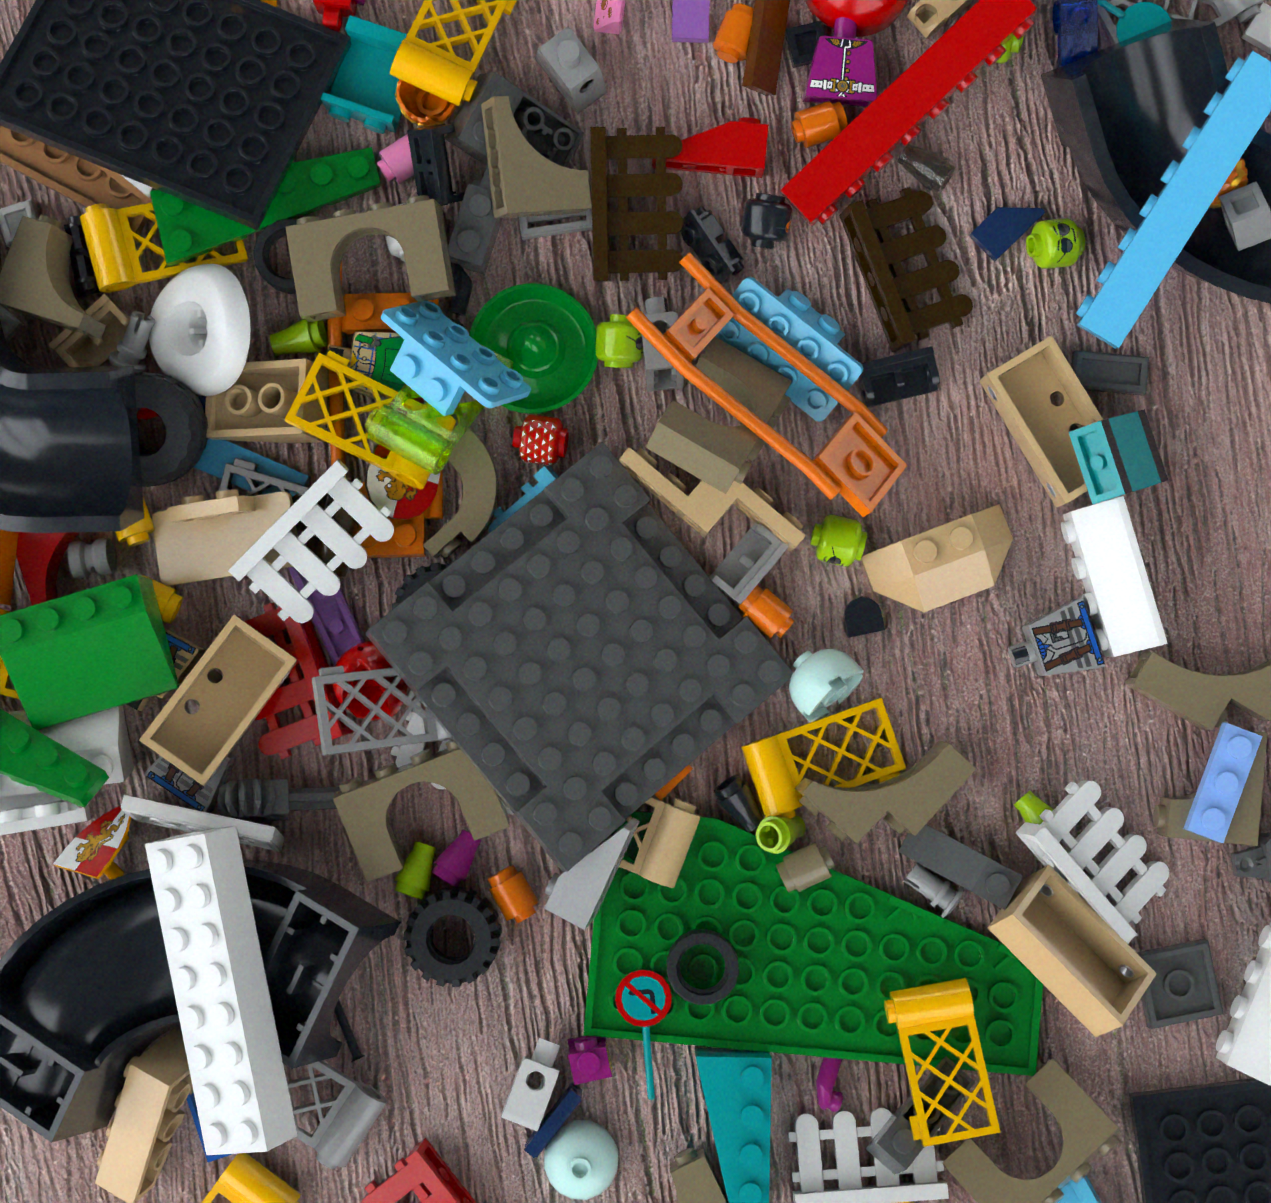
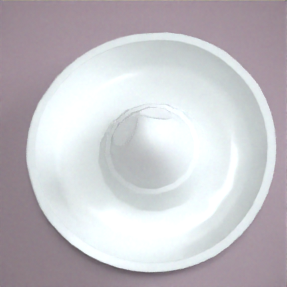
M202 264L187 268L173 277L158 295L150 314L155 319V323L149 334V344L158 366L165 375L171 376L178 382H182L194 394L214 396L231 388L245 366L251 332L248 303L240 282L227 268L217 264Z

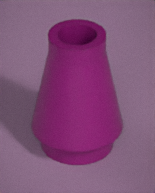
M463 829L459 836L433 862L436 865L431 873L457 888L461 881H466L477 848L482 841L480 839L474 841L472 834Z

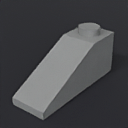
M632 818L603 840L568 872H563L561 875L555 873L545 891V894L550 897L544 909L585 930L595 919L640 821Z

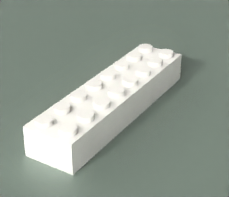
M236 825L176 835L147 843L145 848L206 1155L267 1152L297 1137V1131Z

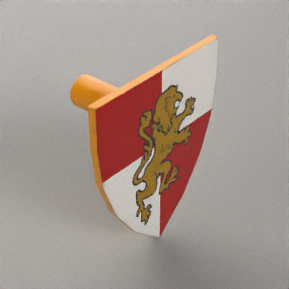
M121 805L108 811L81 831L64 849L53 865L96 879H100L103 874L110 880L123 876L124 871L113 860L129 839L127 834L131 817L122 811Z

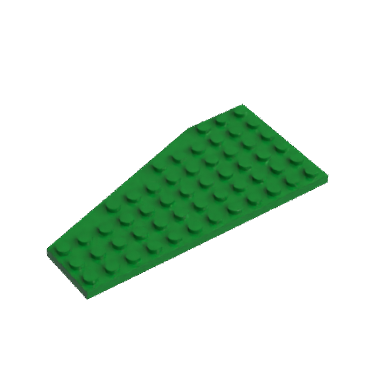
M638 810L633 812L631 817L640 821L637 828L649 823L653 812ZM701 816L674 888L657 884L619 867L594 919L583 1032L585 1036L643 1041L642 1027L634 1026L625 1021L618 1012L615 1002L616 989L621 980L630 972L643 969L652 970L661 975L668 983L672 995L671 1007L665 1018L657 1024L649 1026L651 1042L905 1065L898 1029L895 1023H888L884 1001L890 1000V992L966 978L971 991L974 1017L987 1072L1034 1076L1036 1074L1043 984L1003 943L951 920L942 918L935 913L832 868L829 869L832 877L800 892L797 889L788 892L776 864L783 862V857L793 853V851L786 849L778 854L765 851L759 846L756 835L718 818ZM647 829L638 832L642 841ZM634 836L623 857L624 860L632 863L635 862L639 851ZM708 929L720 933L730 941L738 957L739 975L735 987L725 998L714 1004L697 1005L685 1001L674 991L668 980L666 960L670 947L679 936L691 930ZM699 944L689 948L682 956L680 962L682 977L690 986L698 989H707L716 985L722 979L725 971V961L722 954L715 947L707 944ZM967 1025L952 1028L944 1042L962 1054L971 1042ZM945 1030L931 1033L940 1038ZM924 1034L908 1036L911 1052L925 1061L936 1045V1042ZM940 1046L929 1064L936 1067L945 1056L954 1064H957L959 1058ZM971 1049L967 1057L975 1062L973 1050ZM914 1061L915 1066H922L916 1061ZM965 1062L960 1067L961 1070L977 1071Z

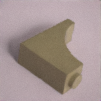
M494 96L481 104L494 219L578 214L592 208L591 181L588 178V170H576L560 166L537 152L518 128L510 107L509 96Z
M40 215L38 220L22 216L0 273V305L13 312L101 339L106 325L91 318L84 312L76 301L71 289L68 264L73 242L72 236L60 229L62 223L44 215Z
M1250 731L1263 737L1224 843L1258 846L1268 733ZM1196 792L1177 797H1160V805H1156L1153 812V825L1157 827L1158 835L1216 842L1183 829Z
M691 1147L674 1156L675 1161L670 1163V1173L677 1192V1203H729L704 1147L697 1151Z

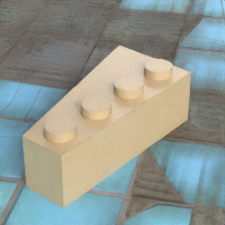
M173 1029L141 1056H134L127 1064L123 1074L126 1077L124 1087L114 1104L117 1108L116 1114L106 1131L108 1141L97 1161V1166L100 1168L95 1184L127 1203H136L155 1186L172 1146V1143L168 1140L173 1136L178 1126L181 1125L185 1112L180 1110V1108L186 1101L189 1093H194L183 1035L176 1029Z

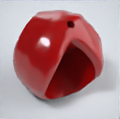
M365 641L351 647L341 655L335 667L343 666L344 673L393 668L371 641ZM387 677L385 679L391 683L395 677ZM401 678L395 687L407 696L410 688ZM374 679L365 681L358 692L376 704L386 689ZM358 681L347 683L354 688ZM332 684L334 694L338 702L342 704L349 693L338 684ZM390 693L380 709L390 717H393L401 710L404 703ZM355 698L346 707L355 717L365 719L370 712L367 707ZM375 714L371 721H379L381 718Z

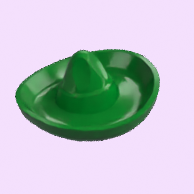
M519 284L500 291L480 309L469 334L481 346L492 350L496 358L506 367L521 374L524 379L523 381L531 387L528 397L501 405L518 413H545L568 404L588 385L598 362L596 356V328L586 309L571 295L556 287L545 284Z

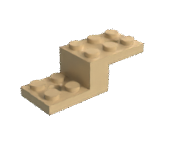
M629 447L619 458V462L637 482L704 538L732 505H735L753 522L762 524L788 545L789 548L787 550L789 552L795 549L806 536L800 531L803 525L790 513L785 512L781 515L772 508L771 505L774 503V500L758 487L752 491L743 482L739 484L733 481L728 492L725 494L701 480L690 495L687 496L684 494L686 486L671 473L664 477L655 469L657 461L640 448L635 452Z

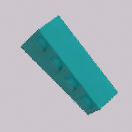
M694 1048L728 1202L769 1203L770 1052L728 1048Z

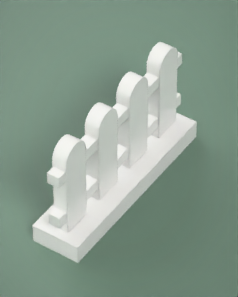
M339 458L228 570L238 581L247 575L253 581L249 588L255 594L262 589L282 608L277 615L283 621L290 616L298 623L308 622L313 616L314 607L307 598L316 589L325 596H332L340 588V578L333 571L342 562L353 569L363 567L367 561V552L360 544L369 535L380 542L387 541L393 536L394 526L387 518L392 511L385 505L379 510L359 491L363 483L358 478L351 483L344 476L349 471V468ZM328 493L334 501L324 510L317 502ZM341 507L363 527L354 537L332 518ZM301 521L307 528L297 537L291 529ZM314 534L336 554L327 564L305 545ZM274 548L280 556L270 564L264 556ZM287 562L309 581L300 591L278 572Z
M1089 780L1080 781L1078 784L1070 782L1064 788L1068 795L1052 812L1045 809L1039 815L1043 820L1040 825L1025 822L1016 831V834L1045 867L1050 865L1129 944L1137 933L1128 923L1137 924L1142 918L1138 912L1153 895L1161 897L1165 893L1166 889L1163 887V884L1169 877V868L1163 862L1150 861L1145 865L1140 858L1147 848L1146 841L1142 836L1128 834L1122 838L1117 831L1124 822L1123 813L1117 808L1106 807L1101 811L1096 808L1094 804L1101 796L1100 786L1096 782ZM1086 814L1091 819V822L1074 839L1069 831ZM1060 841L1064 844L1066 849H1064L1061 846V844L1059 843ZM1109 841L1114 846V849L1097 866L1092 859ZM1132 868L1137 875L1120 892L1115 886ZM1083 869H1085L1088 872L1089 876L1085 874ZM1106 896L1112 900V903L1109 902Z
M44 792L0 798V835L91 820L89 803L84 808Z
M885 1108L874 1109L870 1114V1126L856 1127V1120L852 1113L845 1110L838 1111L832 1119L833 1129L819 1130L818 1121L813 1115L803 1113L795 1121V1132H788L789 1142H796L799 1166V1171L792 1172V1182H800L801 1191H792L793 1203H898L949 1199L947 1182L937 1180V1171H944V1165L942 1160H935L934 1145L924 1147L907 1170L895 1175L874 1156V1166L860 1167L857 1137L871 1136L873 1140L892 1116V1113ZM834 1139L836 1169L822 1170L820 1140ZM913 1173V1182L900 1183L899 1174ZM875 1176L876 1185L862 1186L861 1177ZM838 1179V1188L824 1189L823 1180Z

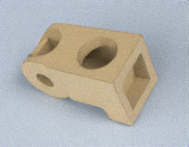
M920 0L907 14V18L928 39L948 20L955 17L974 0Z

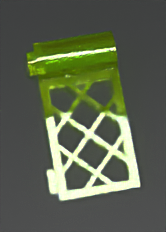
M494 352L500 362L509 369H513V361ZM405 384L388 406L384 405L380 410L375 408L370 413L365 424V428L368 430V439L437 475L448 462L455 445L485 406L477 400L458 403L453 414L457 415L459 423L451 432L437 424L436 417L443 415L427 401H425L427 409L412 411L403 406L407 399L421 397Z

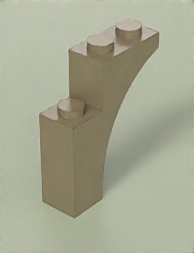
M1143 652L1125 682L1126 686L1201 730L1212 731L1214 727H1219L1229 713V708L1226 707L1228 703L1257 720L1271 721V658L1254 668L1239 673L1209 675L1180 667L1154 652Z
M939 740L916 764L896 777L870 786L842 788L828 786L804 778L795 789L803 796L799 802L816 817L820 812L830 821L826 828L841 842L847 838L858 844L885 813L887 815L883 820L898 834L905 831L916 836L976 768L950 743Z

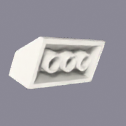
M1124 496L1063 514L1065 522H1061L1062 534L1065 542L1072 545L1075 558L1071 560L1072 568L1076 578L1083 581L1086 593L1082 595V598L1084 599L1089 616L1093 615L1097 628L1094 632L1100 650L1104 652L1105 657H1115L1168 644Z
M123 705L38 730L105 770L109 776L105 784L125 782L134 770ZM25 710L7 712L31 726ZM0 774V798L42 793L36 787L12 781L8 776Z
M1270 922V925H1266L1259 936L1258 944L1260 949L1256 959L1252 960L1246 968L1244 975L1246 984L1242 994L1236 996L1231 1005L1230 1015L1232 1018L1229 1026L1218 1037L1216 1043V1051L1218 1053L1216 1058L1226 1065L1271 1086Z

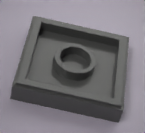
M1204 938L1136 952L1157 973L1141 997L1146 1025L1149 1029L1224 1014L1209 941Z

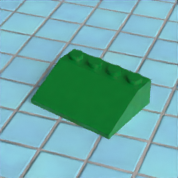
M136 574L0 615V656L30 724L37 731L179 688L152 579Z

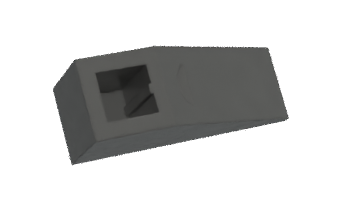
M945 1056L935 1069L949 1077L956 1064ZM960 1068L952 1079L968 1091L975 1083ZM931 1072L919 1085V1089L923 1094L934 1100L945 1081ZM949 1085L938 1101V1104L952 1112L965 1095ZM912 1094L889 1118L865 1148L894 1175L907 1170L924 1148L921 1139L913 1140L909 1121L910 1116L916 1115ZM922 1099L924 1112L926 1113L930 1104ZM936 1108L933 1109L926 1120L930 1137H933L948 1118Z

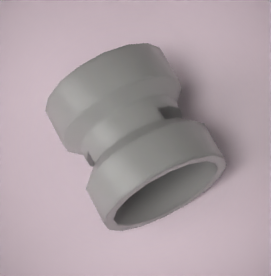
M110 538L96 539L93 544H87L84 541L69 543L68 561L71 573L75 579L89 577L95 571L100 575L115 573L116 556Z

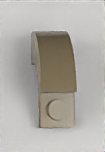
M468 425L447 442L441 452L461 477L463 500L457 514L423 545L436 559L441 555L447 558L462 545L459 539L463 535L475 545L489 528L498 505L499 482L494 462L484 444Z

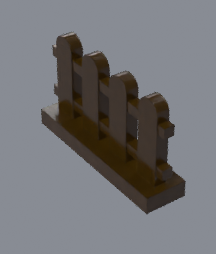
M590 127L593 281L611 282V274L619 273L620 281H630L629 273H658V280H668V273L677 272L683 267L679 263L683 255L678 250L667 249V235L679 233L684 225L683 218L679 213L667 211L666 197L677 196L683 189V181L679 175L666 173V158H675L682 152L683 145L680 138L673 134H665V127H656V135H627V128H617V136H608V129L606 127ZM627 159H656V173L628 174ZM609 160H617L618 174H609ZM657 197V211L628 212V198ZM610 198H618V212H610ZM629 235H657V250H629ZM610 236H619V250L611 251Z
M911 187L902 189L899 192L900 198L880 205L876 198L869 200L865 203L867 209L863 200L849 204L839 215L892 352L906 348L916 340L915 335L918 342L930 337L928 330L948 323L951 324L952 329L964 325L962 318L970 314L973 309L972 300L967 295L959 294L953 296L948 285L958 278L960 273L959 266L952 260L939 262L935 252L946 241L944 229L937 225L926 228L922 215H925L933 205L931 195L925 191L913 193ZM910 220L915 232L892 239L888 227ZM875 231H876V233H877V235H878V238H879V240H880V244H879V241H878L877 236H876V234H875ZM923 254L928 266L905 274L901 262ZM937 288L941 301L918 308L914 296Z

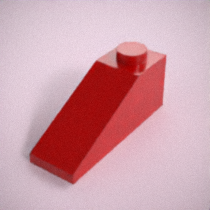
M743 117L739 118L738 122L730 121L681 140L683 148L680 155L675 158H666V169L762 178L765 169L769 124H760L761 121L756 118ZM652 159V168H656V159Z

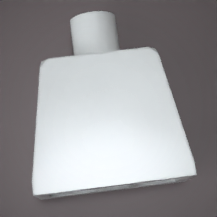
M539 1038L532 1058L523 1056L501 1114L502 1118L538 1131L560 1072L559 1069L552 1067L560 1045ZM531 1072H539L543 1075L540 1087L532 1088L527 1084Z

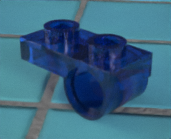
M1097 0L1055 1L1052 9V22L1054 33L1058 38V67H1061L1098 51Z

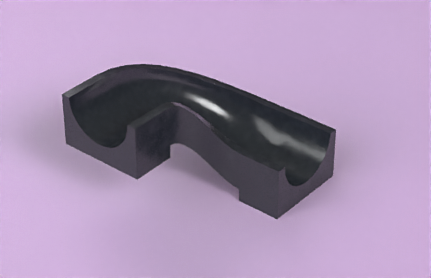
M1177 18L1041 74L1061 146L1069 147L1078 172L1092 197L1109 219L1125 234L1130 227L1134 230L1138 229L1145 218L1139 214L1143 205L1151 194L1159 196L1166 184L1160 180L1172 160L1178 163L1181 161L1187 149L1182 147L1183 142L1194 126L1201 129L1209 115L1203 112L1216 91L1223 95L1231 82L1225 78L1228 70L1215 21ZM1259 128L1241 158L1244 159L1245 167L1248 171L1247 185L1257 181L1271 211V134ZM1222 207L1208 208L1171 267L1190 277L1240 296L1271 304V239L1238 251L1225 224Z
M0 252V273H1L2 264H1V252ZM0 320V529L11 532L30 533L122 531L144 518L134 366L59 367L53 369L32 367L22 362L12 352L4 336Z
M243 860L282 1063L294 1069L336 1057L343 1043L330 1035V1026L338 999L362 960L380 942L395 935L400 921L341 885L316 873L286 864L260 860ZM150 869L129 873L103 882L66 900L35 922L13 943L0 959V1107L51 1143L107 1127L116 1109L114 1105L115 1100L124 1087L126 1077L123 1074L129 1061L134 1056H141L144 1050L158 1037L180 1025Z

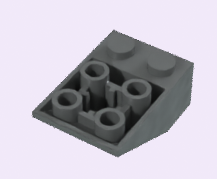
M488 72L479 74L476 79L478 84L469 103L464 101L453 121L455 132L447 133L445 140L487 165L481 104L494 96H509L513 117L528 143L551 162L566 167L584 132L498 73Z

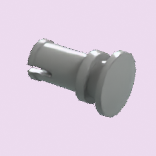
M133 311L123 340L118 341L116 347L118 351L111 352L109 360L116 366H134V372H144L146 365L141 359L146 357L147 350L145 345L155 319L149 315L146 320H143L145 313Z
M918 862L903 881L931 900L930 905L932 907L937 905L942 908L943 911L940 914L942 918L949 915L955 909L964 892L962 886L955 891L950 887L951 882L948 880L945 882L941 881Z

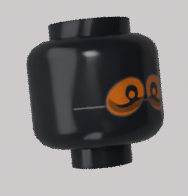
M756 193L755 198L746 201L741 232L744 236L752 238L751 246L774 249V242H783L788 239L793 209L789 204L785 203L786 197Z

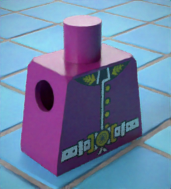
M845 17L837 18L834 25V36L819 37L815 46L802 102L824 103L830 101L832 104L840 102L845 106L868 107L877 98L873 41L856 38L857 25L851 19Z

